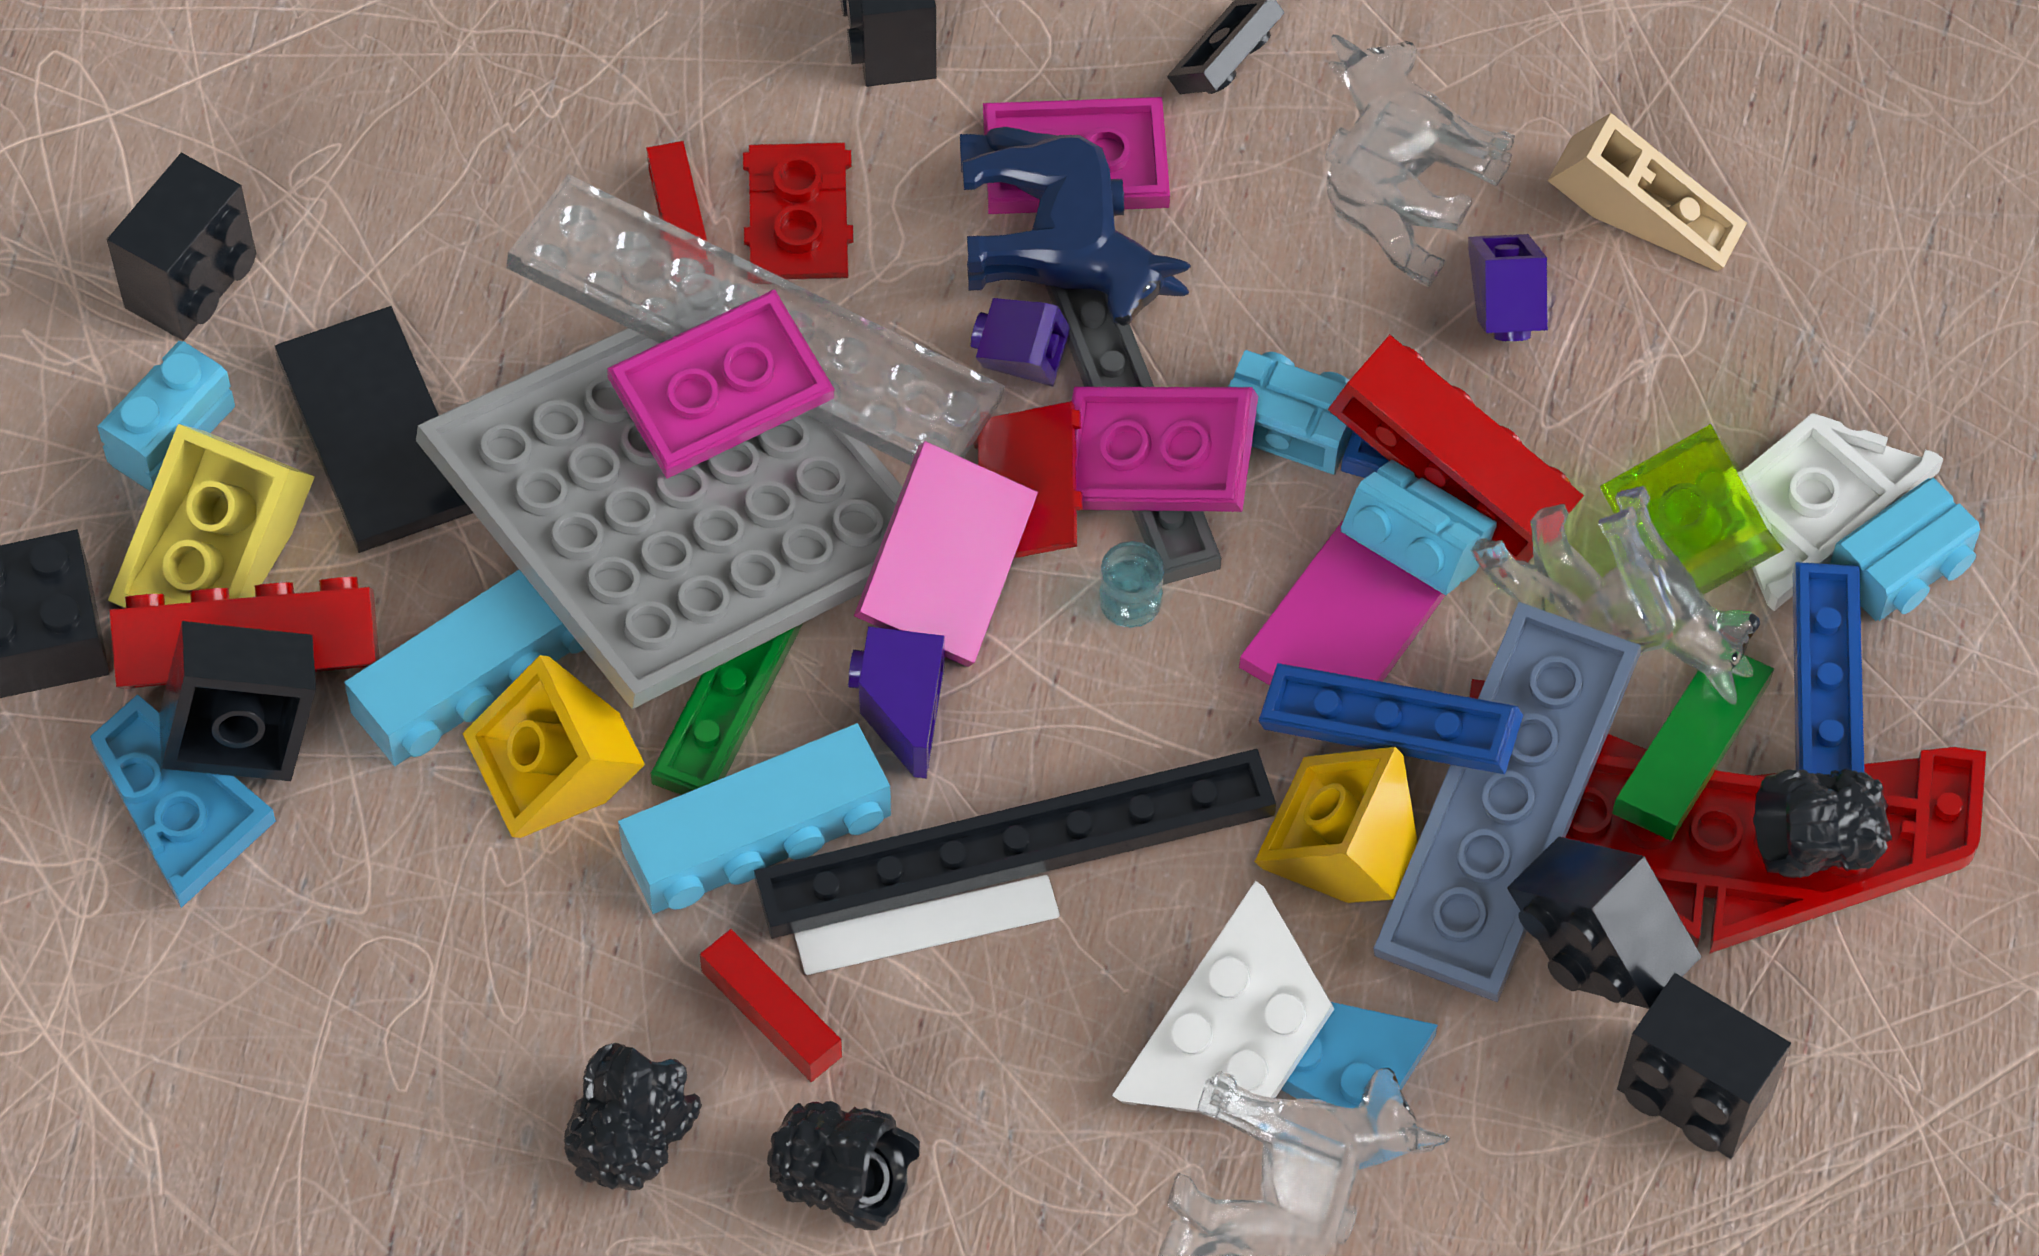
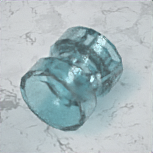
M1130 541L1122 542L1112 547L1103 557L1101 564V586L1099 590L1101 610L1107 619L1116 625L1128 628L1143 626L1151 622L1160 612L1164 581L1163 559L1155 549L1145 543Z

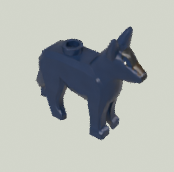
M1010 127L994 128L989 130L986 135L960 134V158L964 190H975L987 183L1003 182L1015 185L1020 190L1040 200L1032 231L1006 235L967 236L969 291L982 290L987 283L1000 280L1027 281L1064 289H1095L1103 291L1108 295V307L1113 321L1122 326L1130 324L1140 310L1152 302L1157 295L1185 296L1189 294L1188 288L1173 276L1191 268L1188 262L1168 256L1155 255L1138 242L1115 230L1114 216L1124 215L1123 180L1111 179L1110 168L1101 147L1080 135L1057 136L1033 133Z

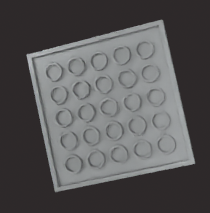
M728 282L419 424L417 428L416 442L631 709L861 594L902 490L901 484L829 401L666 479L610 383L607 368L744 304L745 302Z

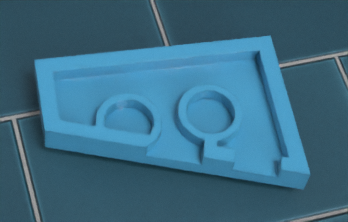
M138 694L90 736L95 752L181 908L276 822L273 809L234 776L161 769L159 712Z
M1331 1002L1335 1008L1281 1090L1371 1139L1396 1100L1393 1096L1396 1091L1389 1084L1388 1080L1396 1076L1400 1090L1403 1089L1435 1038L1438 1025ZM1390 1068L1395 1074L1387 1076L1384 1072L1377 1070Z

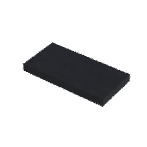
M392 306L274 345L281 369L358 553L473 513L416 442L418 425L439 415Z

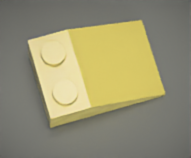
M178 424L108 601L126 608L125 597L164 594L165 605L191 603L190 591L212 588H229L230 599L255 597L254 586L264 582L291 537L315 476L206 431Z

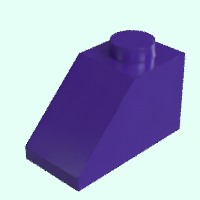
M1530 235L1468 237L1477 321L1486 333H1494V339L1523 341L1531 338V331L1548 330L1547 257Z
M993 298L989 313L980 312L977 316L970 346L971 348L978 349L976 359L983 368L1054 386L1070 326L1056 305L1043 302Z
M868 626L864 650L853 649L848 686L849 688L859 689L860 714L913 777L927 779L945 669V636Z

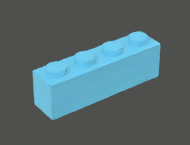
M517 570L355 674L344 683L351 714L395 767L410 756L418 757L430 751L439 742L442 735L462 722L475 721L539 655L549 656L554 661H558L568 653L576 654L584 649L523 573Z
M856 723L619 820L621 848L652 914L667 908L674 910L683 909L696 903L704 893L728 883L738 885L753 880L755 878L754 870L769 867L788 858L799 860L809 857L820 850L824 843L848 833L851 835H861L873 830L883 819L891 816L890 784L859 724Z

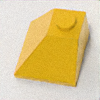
M539 655L462 733L511 837L522 838L605 804L645 765L620 713L549 656Z
M1396 747L1303 757L1254 862L1263 870L1346 903L1393 900L1418 843L1403 754Z

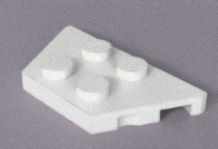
M1812 413L1728 482L1723 498L1767 605L1775 611L1793 596L1792 573L1796 562L1830 564L1837 542L1928 478H1933L1939 473L1943 458L1937 453L1926 449L1923 457H1919L1886 446L1888 440L1886 436L1867 430H1851L1839 421Z
M1256 881L1254 882L1112 1096L1117 1100L1129 1105L1141 1104L1174 1108L1178 1111L1207 1112L1224 1114L1228 1117L1252 1120L1262 1119L1335 1009L1264 886Z

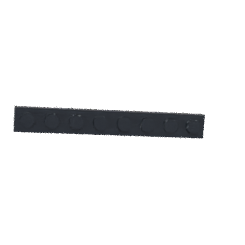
M1253 749L754 870L755 884L770 937L773 939L1275 816L1276 801L1258 749Z

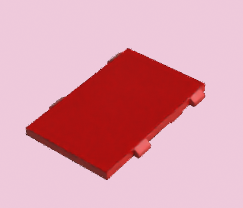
M845 142L749 145V152H743V170L749 172L750 227H744V245L750 247L751 280L848 278V245L854 241L853 225H847L846 170L852 167L851 150H845Z
M1072 401L978 419V428L974 430V448L978 449V465L1038 492L1014 558L1077 547V511L1083 510L1082 492L1076 490L1077 449L1075 430L1081 429V412L1075 410V405Z

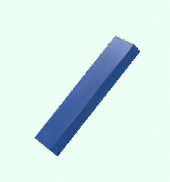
M1796 562L1792 573L1796 769H1804L1814 774L1817 772L1831 774L1833 770L1841 771L1845 768L1857 771L1858 773L1864 772L1859 566Z
M1277 663L1258 721L1264 730L1364 749L1396 747L1403 756L1505 775L1523 714L1519 707L1514 705Z

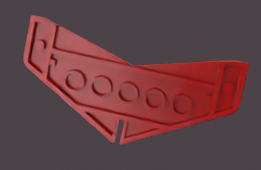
M1472 679L1469 692L1470 698L1478 699L1485 683L1484 680ZM1608 734L1565 837L1645 856L1696 948L1700 940L1704 897L1714 898L1710 954L1961 870L1968 866L1974 858L1981 837L1986 751L1959 747L1921 750L1919 758L1864 764V772L1874 780L1878 779L1882 783L1883 796L1888 803L1886 814L1890 824L1892 840L1886 842L1888 846L1886 852L1868 869L1861 868L1859 870L1846 871L1843 867L1832 866L1825 871L1814 872L1808 877L1788 878L1783 877L1779 873L1767 872L1763 863V857L1758 849L1756 829L1753 823L1756 794L1761 782L1766 776L1777 773L1746 775L1715 770L1674 838L1670 841L1612 814L1617 796L1647 749Z

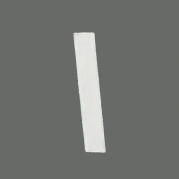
M1043 875L795 933V939L804 973L811 975L1058 918L1060 914L1049 877Z

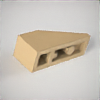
M1612 113L1607 114L1571 137L1548 179V182L1593 218L1715 271L1725 267L1747 224L1741 217Z

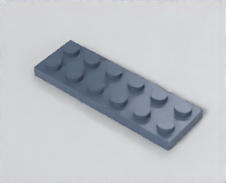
M1518 602L1478 697L1481 700L1518 706L1523 714L1506 773L1504 775L1450 765L1373 948L1374 956L1498 1003L1527 932L1518 917L1520 909L1507 887L1558 837H1566L1640 657L1641 645Z

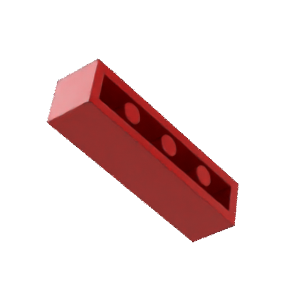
M684 141L646 147L649 175L676 290L680 292L714 285L713 262Z
M732 929L728 930L700 953L701 972L810 1082H813L842 1058V1039Z

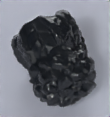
M1847 768L1841 771L1833 770L1831 774H1821L1818 772L1814 774L1804 769H1787L1777 774L1766 776L1762 780L1756 794L1753 823L1756 829L1758 849L1763 857V863L1767 872L1779 873L1783 877L1802 878L1808 877L1814 872L1825 871L1832 866L1843 867L1846 871L1871 868L1886 852L1888 848L1886 842L1892 840L1890 824L1886 814L1888 803L1883 796L1882 783L1878 779L1874 780L1865 772L1858 773Z
M611 1043L598 1049L588 1061L583 1076V1098L576 1101L564 1134L565 1153L568 1161L577 1167L575 1170L576 1176L585 1182L591 1183L596 1181L598 1185L612 1190L620 1187L632 1191L642 1189L645 1181L652 1180L659 1174L660 1168L668 1163V1145L671 1142L682 1140L683 1136L691 1130L702 1107L698 1095L695 1093L684 1095V1085L688 1075L686 1067L677 1059L654 1062L646 1058L635 1048L626 1047L624 1044Z
M826 1101L823 1104L820 1102H810L805 1106L797 1103L789 1110L781 1126L771 1136L772 1148L768 1152L767 1165L770 1166V1181L777 1185V1190L783 1193V1197L787 1202H804L810 1208L816 1205L820 1210L831 1208L835 1215H838L842 1221L851 1224L854 1228L878 1230L882 1226H886L889 1219L898 1212L901 1200L908 1191L907 1168L912 1161L920 1156V1141L914 1135L896 1127V1121L892 1115L883 1113L880 1110L858 1109L854 1107L849 1112H845L833 1101Z

